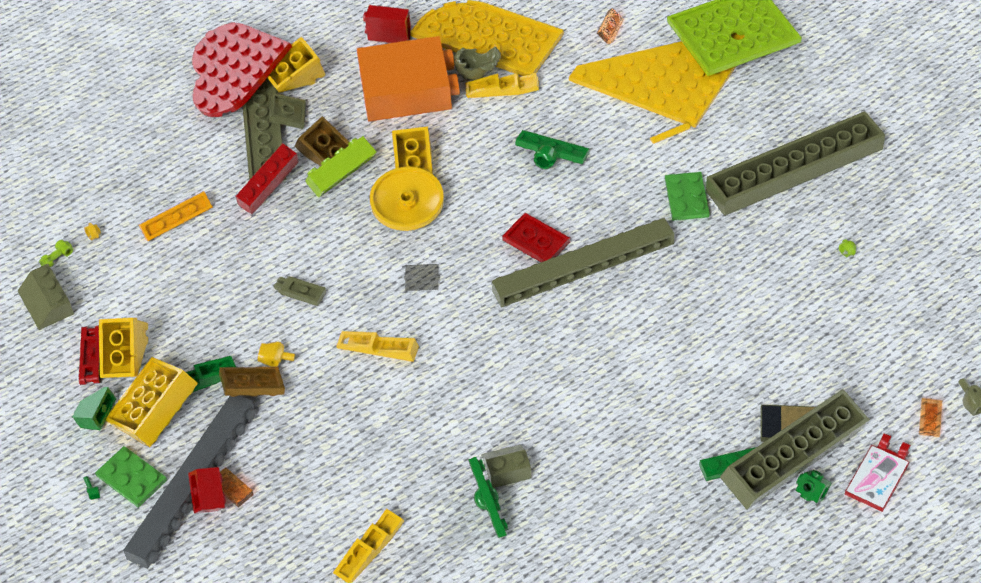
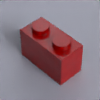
M219 467L195 469L188 473L194 514L215 512L225 508L226 497L222 491L223 477Z

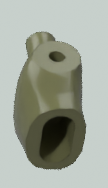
M965 378L960 379L958 383L965 392L962 400L963 406L972 416L980 414V387L977 385L970 386Z

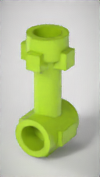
M57 241L55 244L56 250L50 255H43L39 263L41 266L49 264L52 267L54 265L53 261L62 254L66 257L72 254V245L68 241Z

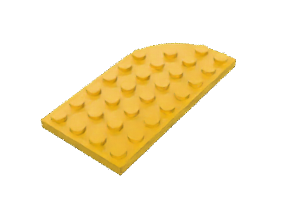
M467 0V3L448 2L443 4L441 8L431 9L419 19L410 31V36L416 39L440 36L442 48L452 49L453 52H457L461 48H476L477 53L484 54L493 47H497L501 53V59H499L495 67L514 74L517 73L520 76L537 73L564 35L563 29L484 2Z

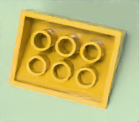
M151 357L110 411L106 422L138 442L151 447L157 441L163 429L169 425L175 413L180 410L187 397L192 394L198 383L184 370Z

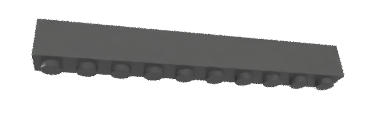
M240 395L236 397L229 396L123 549L127 560L147 569L158 560L160 550L168 545L171 534L174 530L177 531L179 529L181 519L185 514H189L192 509L188 473L195 469L220 467L223 464L224 456L233 449L236 438L244 433L245 425L248 421L253 420L255 416L252 400Z

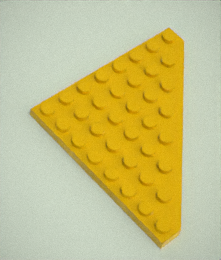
M733 33L731 35V37L736 40H740L745 37L744 35H738L737 33ZM682 41L578 65L569 76V81L683 124L688 122L691 127L696 128L736 66L707 76Z

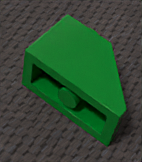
M103 387L81 400L72 418L80 428L101 430L116 401V397L109 387Z

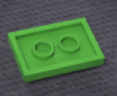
M701 172L665 175L672 221L709 217Z
M125 446L95 472L99 479L138 508L167 481L166 476Z

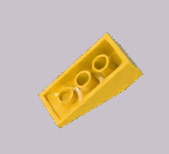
M428 126L393 130L395 169L400 167H417L433 174Z

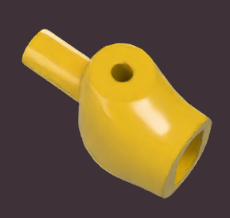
M281 342L261 343L257 358L258 362L270 367H277L282 359L288 361L295 360L294 353L284 352V345Z

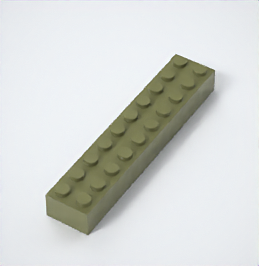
M864 111L707 176L706 192L722 214L726 216L883 150L885 134L867 112Z

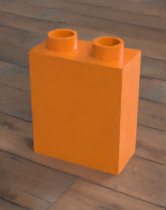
M440 36L356 48L368 122L452 109L451 96L460 95L457 74H447V71L455 70L452 49L442 50Z

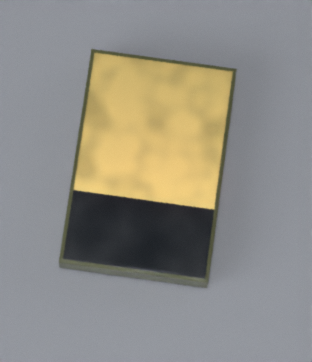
M761 404L760 441L765 442L815 407Z

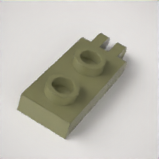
M287 276V278L279 277L273 286L276 290H279L278 292L281 295L315 306H319L326 294L325 287Z

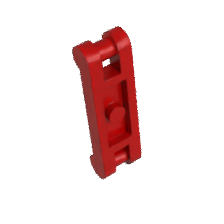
M96 325L95 328L81 327L80 385H86L89 382L94 384L100 383L99 325Z

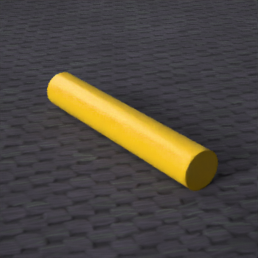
M687 122L650 137V140L655 144L689 130L690 124Z

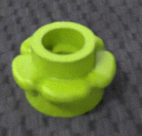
M844 239L839 244V251L845 257L854 256L856 245L853 241Z

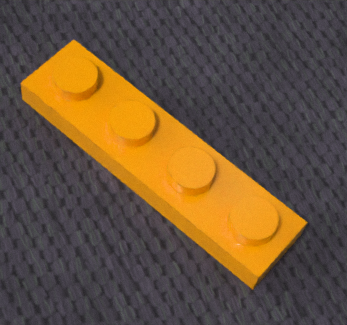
M202 191L139 224V227L145 239L150 241L213 207L205 191Z

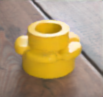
M88 223V226L84 227L86 235L88 237L91 236L90 240L99 238L101 232L96 224Z

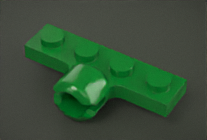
M525 130L521 131L515 141V146L536 151L533 159L537 167L545 170L550 169L559 158L583 164L589 155V148Z
M756 447L700 460L699 466L705 481L719 479L728 466Z
M477 457L468 459L478 486L473 497L474 503L478 508L487 510L497 537L507 536L505 532L509 530L504 518L500 519L498 511L501 510L498 503V492L492 487L489 479L485 480L483 472L486 469L482 459L478 460Z

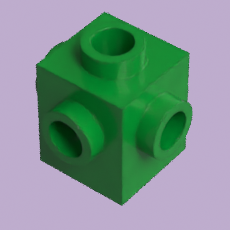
M810 470L800 474L796 481L798 486L795 491L800 493V497L804 500L819 503L824 500L832 482L823 478L824 475L821 472Z

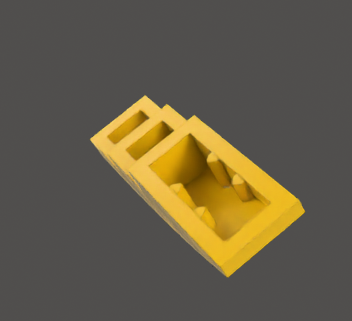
M497 73L465 83L466 97L520 95L539 90L538 76L536 73L519 77L515 73L500 78Z
M386 508L376 524L372 523L362 538L356 539L333 573L345 582L352 583L390 542L405 521Z

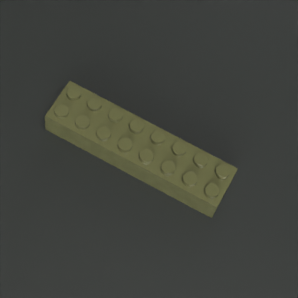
M842 389L732 463L720 478L745 509L748 510L857 434L870 419L846 391Z

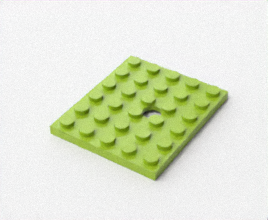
M713 0L667 16L668 24L707 76L801 43L802 39L772 0ZM733 33H737L738 35H744L745 37L743 39L736 40L733 39L731 35Z

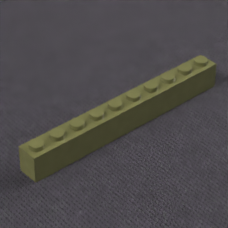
M665 218L654 220L643 226L635 227L632 230L621 232L610 238L602 239L599 242L585 245L577 250L569 251L555 258L553 257L544 262L533 264L522 270L498 277L491 281L492 292L502 308L674 244V232Z

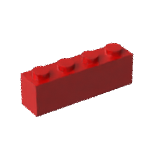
M282 143L235 196L238 205L245 211L253 214L299 163L297 153Z

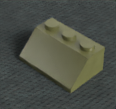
M49 264L30 271L18 289V293L38 330L74 315L70 301Z

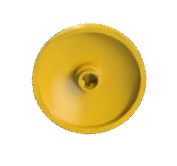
M400 167L384 173L376 180L370 192V206L376 219L383 225L400 231L416 230L430 224L440 214L444 204L443 188L439 180L430 172L417 167Z

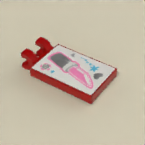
M885 433L878 447L870 446L845 490V495L881 512L886 508L910 462L905 459L909 454L908 450L911 446L903 442L898 453L888 449L891 436Z

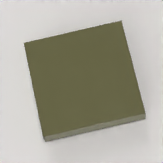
M271 93L269 122L303 129L305 126L306 100Z

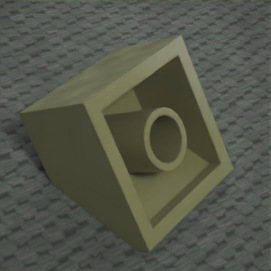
M521 444L481 454L493 488L531 479V465L526 450Z

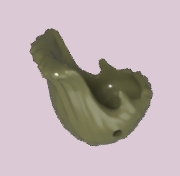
M493 47L484 54L477 53L476 48H461L453 57L457 72L467 80L473 81L483 78L488 71L497 66V62L501 59V53L497 47Z

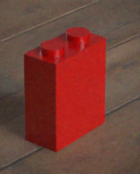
M376 5L368 6L367 11L363 14V21L366 22L365 34H367L368 40L387 43L410 40L411 22L409 9Z

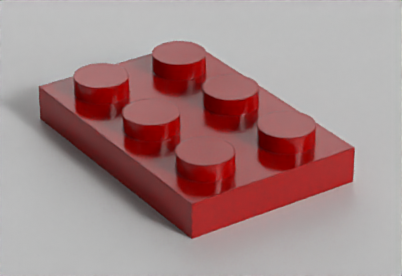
M524 213L502 236L504 242L539 262L557 257L570 243V237L527 213Z

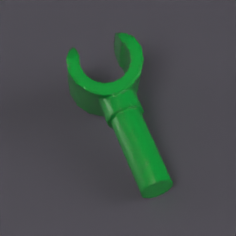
M85 476L83 479L87 486L86 490L89 499H99V487H92L88 476Z

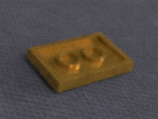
M220 367L219 376L225 396L284 395L285 386L278 367Z

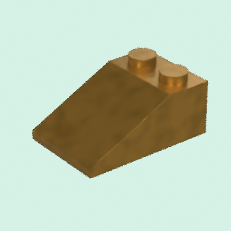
M322 116L297 139L294 147L306 158L322 166L321 163L328 157L330 159L333 158L337 150L342 147L344 149L347 148L349 141Z

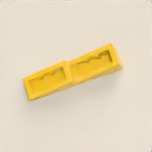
M342 331L336 345L338 349L414 362L419 348L415 338L379 337L377 332ZM349 338L348 343L344 344V340Z

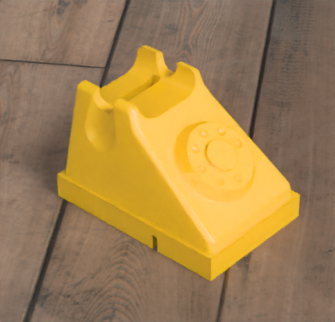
M302 36L291 44L292 48L267 77L279 93L307 85L311 86L316 83L315 80L317 78H323L326 75L320 63L321 60Z
M137 318L99 319L100 378L138 376L145 348L148 344V337L146 336V331L148 330L147 322L137 320Z

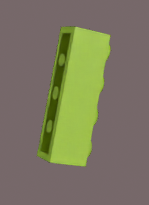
M364 136L359 139H352L348 143L349 146L347 148H340L335 152L333 158H326L321 163L322 166L318 169L314 167L307 173L308 177L305 182L316 196L321 197L375 156L377 152Z

